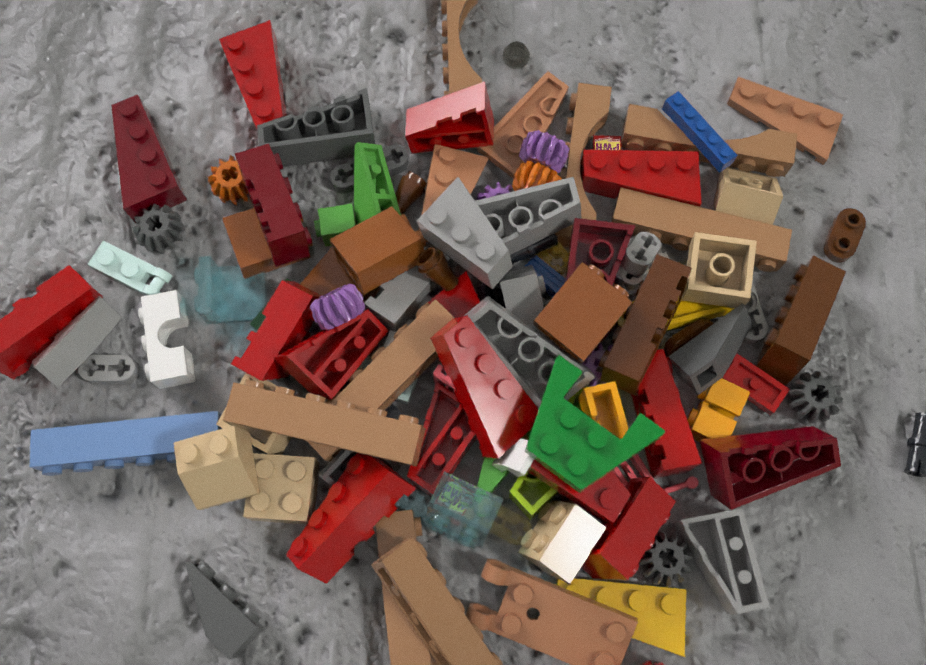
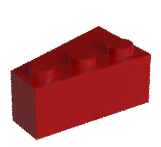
M366 309L362 314L347 323L330 330H322L274 357V359L310 394L325 397V400L333 399L389 330L369 309Z
M650 476L632 478L625 486L631 496L614 523L601 522L606 529L581 566L590 577L594 579L629 580L639 568L638 563L644 553L654 544V537L658 530L668 521L670 511L676 501Z

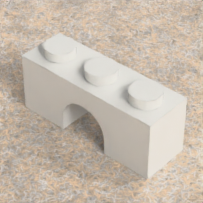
M177 290L142 296V307L138 309V314L145 330V335H142L141 341L142 347L148 356V363L145 364L147 380L159 389L195 382L192 354L184 346L167 347V339L174 330L189 327L185 299Z

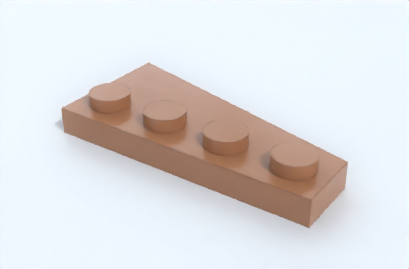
M547 71L495 125L494 146L477 147V151L483 156L488 157V160L514 179L513 176L516 169L519 168L521 163H524L519 157L524 138L528 132L536 130L542 133L547 132L568 93L569 86Z
M739 76L727 102V105L756 123L760 121L770 129L796 133V148L801 152H804V150L808 151L822 165L828 160L843 117L841 113Z
M435 144L421 216L457 177H459L471 195L489 158Z

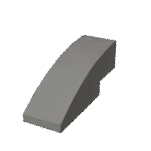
M98 296L54 336L55 340L32 360L34 368L55 386L59 387L101 344L122 317Z

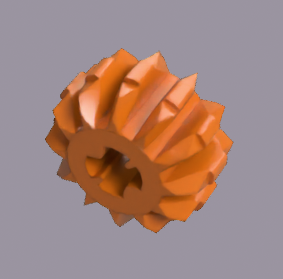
M231 155L227 162L219 158L220 166H211L213 175L208 177L212 193L224 203L231 200L232 204L237 205L240 198L247 202L248 191L237 161Z
M527 161L526 163H521L519 168L516 169L512 188L514 191L562 180V178L557 175L556 170H551L548 166L541 165L539 162Z

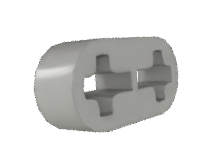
M638 233L624 254L621 262L622 268L629 274L643 275L660 250L661 241L652 233Z
M90 355L78 367V373L81 378L91 384L126 385L131 384L138 378L140 369L137 362L129 356ZM95 364L105 369L104 371H94L93 375L88 372L89 368H94ZM124 364L130 367V370L125 371L123 376L117 371H113V369L124 368Z

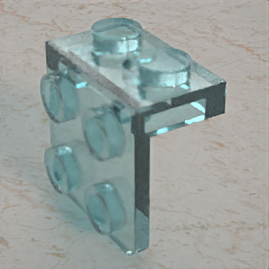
M211 256L199 257V267L194 270L196 285H199L198 295L194 297L196 313L207 324L253 321L266 305V272L263 271L244 279L239 265L218 267Z
M444 471L428 504L425 521L430 524L429 528L438 534L446 535V533L458 537L457 541L468 548L474 549L475 546L482 548L503 498Z

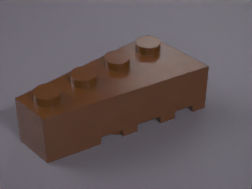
M656 255L645 280L641 281L637 289L634 303H631L625 312L623 326H618L613 335L611 343L614 345L611 351L605 350L600 360L599 367L603 368L601 381L605 383L616 382L617 388L635 396L682 300L692 270L691 267L661 255Z
M814 255L806 265L803 263L799 265L793 275V279L796 282L789 287L783 298L786 302L774 318L775 324L764 341V346L754 364L785 386L811 360L846 271Z

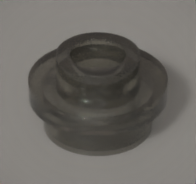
M512 42L503 51V61L510 68L519 69L526 66L529 62V50L521 42Z

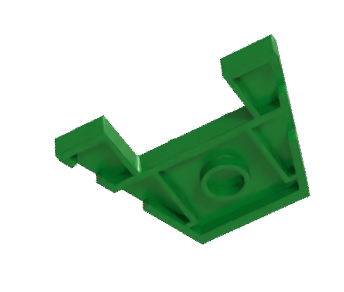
M558 355L549 377L525 453L580 493L613 471L617 466L641 452L642 449L660 439L665 430L640 413L622 439L616 437L564 399L581 377L583 371Z

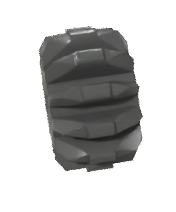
M153 204L151 211L142 208L144 215L142 217H135V222L138 225L132 227L139 245L145 246L147 251L151 253L157 249L159 253L164 254L168 246L175 250L174 241H183L180 233L185 230L183 223L180 222V215L172 211L166 204L162 208Z
M815 371L812 375L804 372L800 375L799 379H794L790 385L793 389L786 396L794 400V402L789 404V408H798L797 418L807 415L809 423H814L818 419L821 422H825L830 419V415H835L839 412L840 409L836 404L841 403L843 398L835 394V392L840 390L841 386H832L830 384L832 376L828 375L823 379L821 371Z
M664 531L658 532L654 544L644 553L647 556L641 558L638 563L640 565L647 564L648 566L642 572L644 577L654 573L652 578L653 585H659L663 579L665 587H672L673 579L678 583L685 581L681 572L691 573L692 568L684 563L693 559L692 554L684 555L683 550L688 547V543L685 541L677 545L678 534L676 533L671 534L667 539ZM667 552V559L671 561V564L662 566L663 560L659 558V555Z

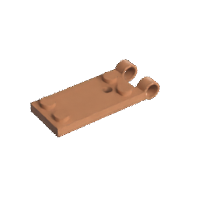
M491 558L486 560L481 573L482 578L495 585H505L507 589L498 612L479 603H470L466 612V617L470 623L476 625L482 631L489 630L571 665H621L638 624L636 617L523 572L499 560ZM536 608L539 611V616L537 618H530L527 615V610Z

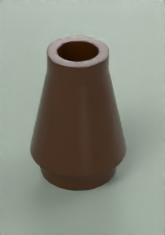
M408 171L406 176L402 175L395 192L401 215L425 193L424 188L427 185L425 180L411 171Z
M430 247L424 250L417 258L416 265L419 267L418 271L441 286L445 291L452 290L458 284L459 279L452 271L441 250Z

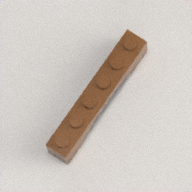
M441 0L442 14H447V20H442V37H448V43L442 44L443 60H448V67H443V83L449 84V91H444V96L482 83V78L466 60L459 40L463 22L478 0Z
M578 83L577 93H571L569 110H574L573 118L568 117L566 134L571 135L570 142H565L569 152L567 166L561 169L560 177L562 179L574 177L581 202L582 219L596 220L597 213L588 201L583 189L580 175V157L593 135L605 126L609 113L612 87ZM572 225L555 233L558 247L569 248Z
M629 104L623 125L621 147L639 151H698L699 161L710 163L681 129L667 119L658 109ZM767 129L750 137L724 140L738 155L729 167L738 168L745 172L756 171L766 173L771 177H785L794 165L797 142L796 133Z

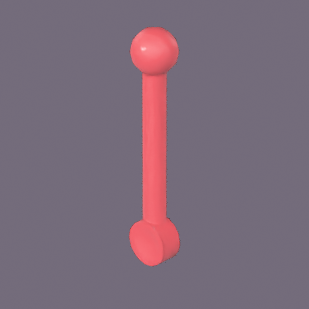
M690 476L685 482L663 488V490L667 493H672L684 488L695 489L699 481L696 477Z

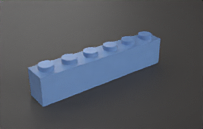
M218 411L31 430L30 467L42 471V475L54 476L61 475L62 470L73 469V472H91L94 466L103 465L105 469L124 468V463L135 462L137 466H150L155 464V460L167 459L169 463H176L173 442L223 429L216 425L222 414Z

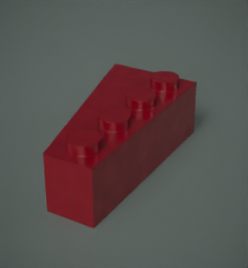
M574 218L565 282L583 262L587 266L592 264L600 269L605 275L603 279L613 285L636 225Z
M814 426L700 439L710 495L730 510L841 467L837 438Z

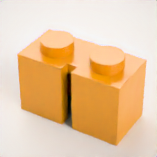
M721 378L702 393L697 394V398L701 399L697 409L692 408L687 416L694 440L700 442V439L731 436L737 424L734 418L735 416H740L750 391Z
M616 382L584 388L578 398L582 412L616 437L622 439L629 428Z

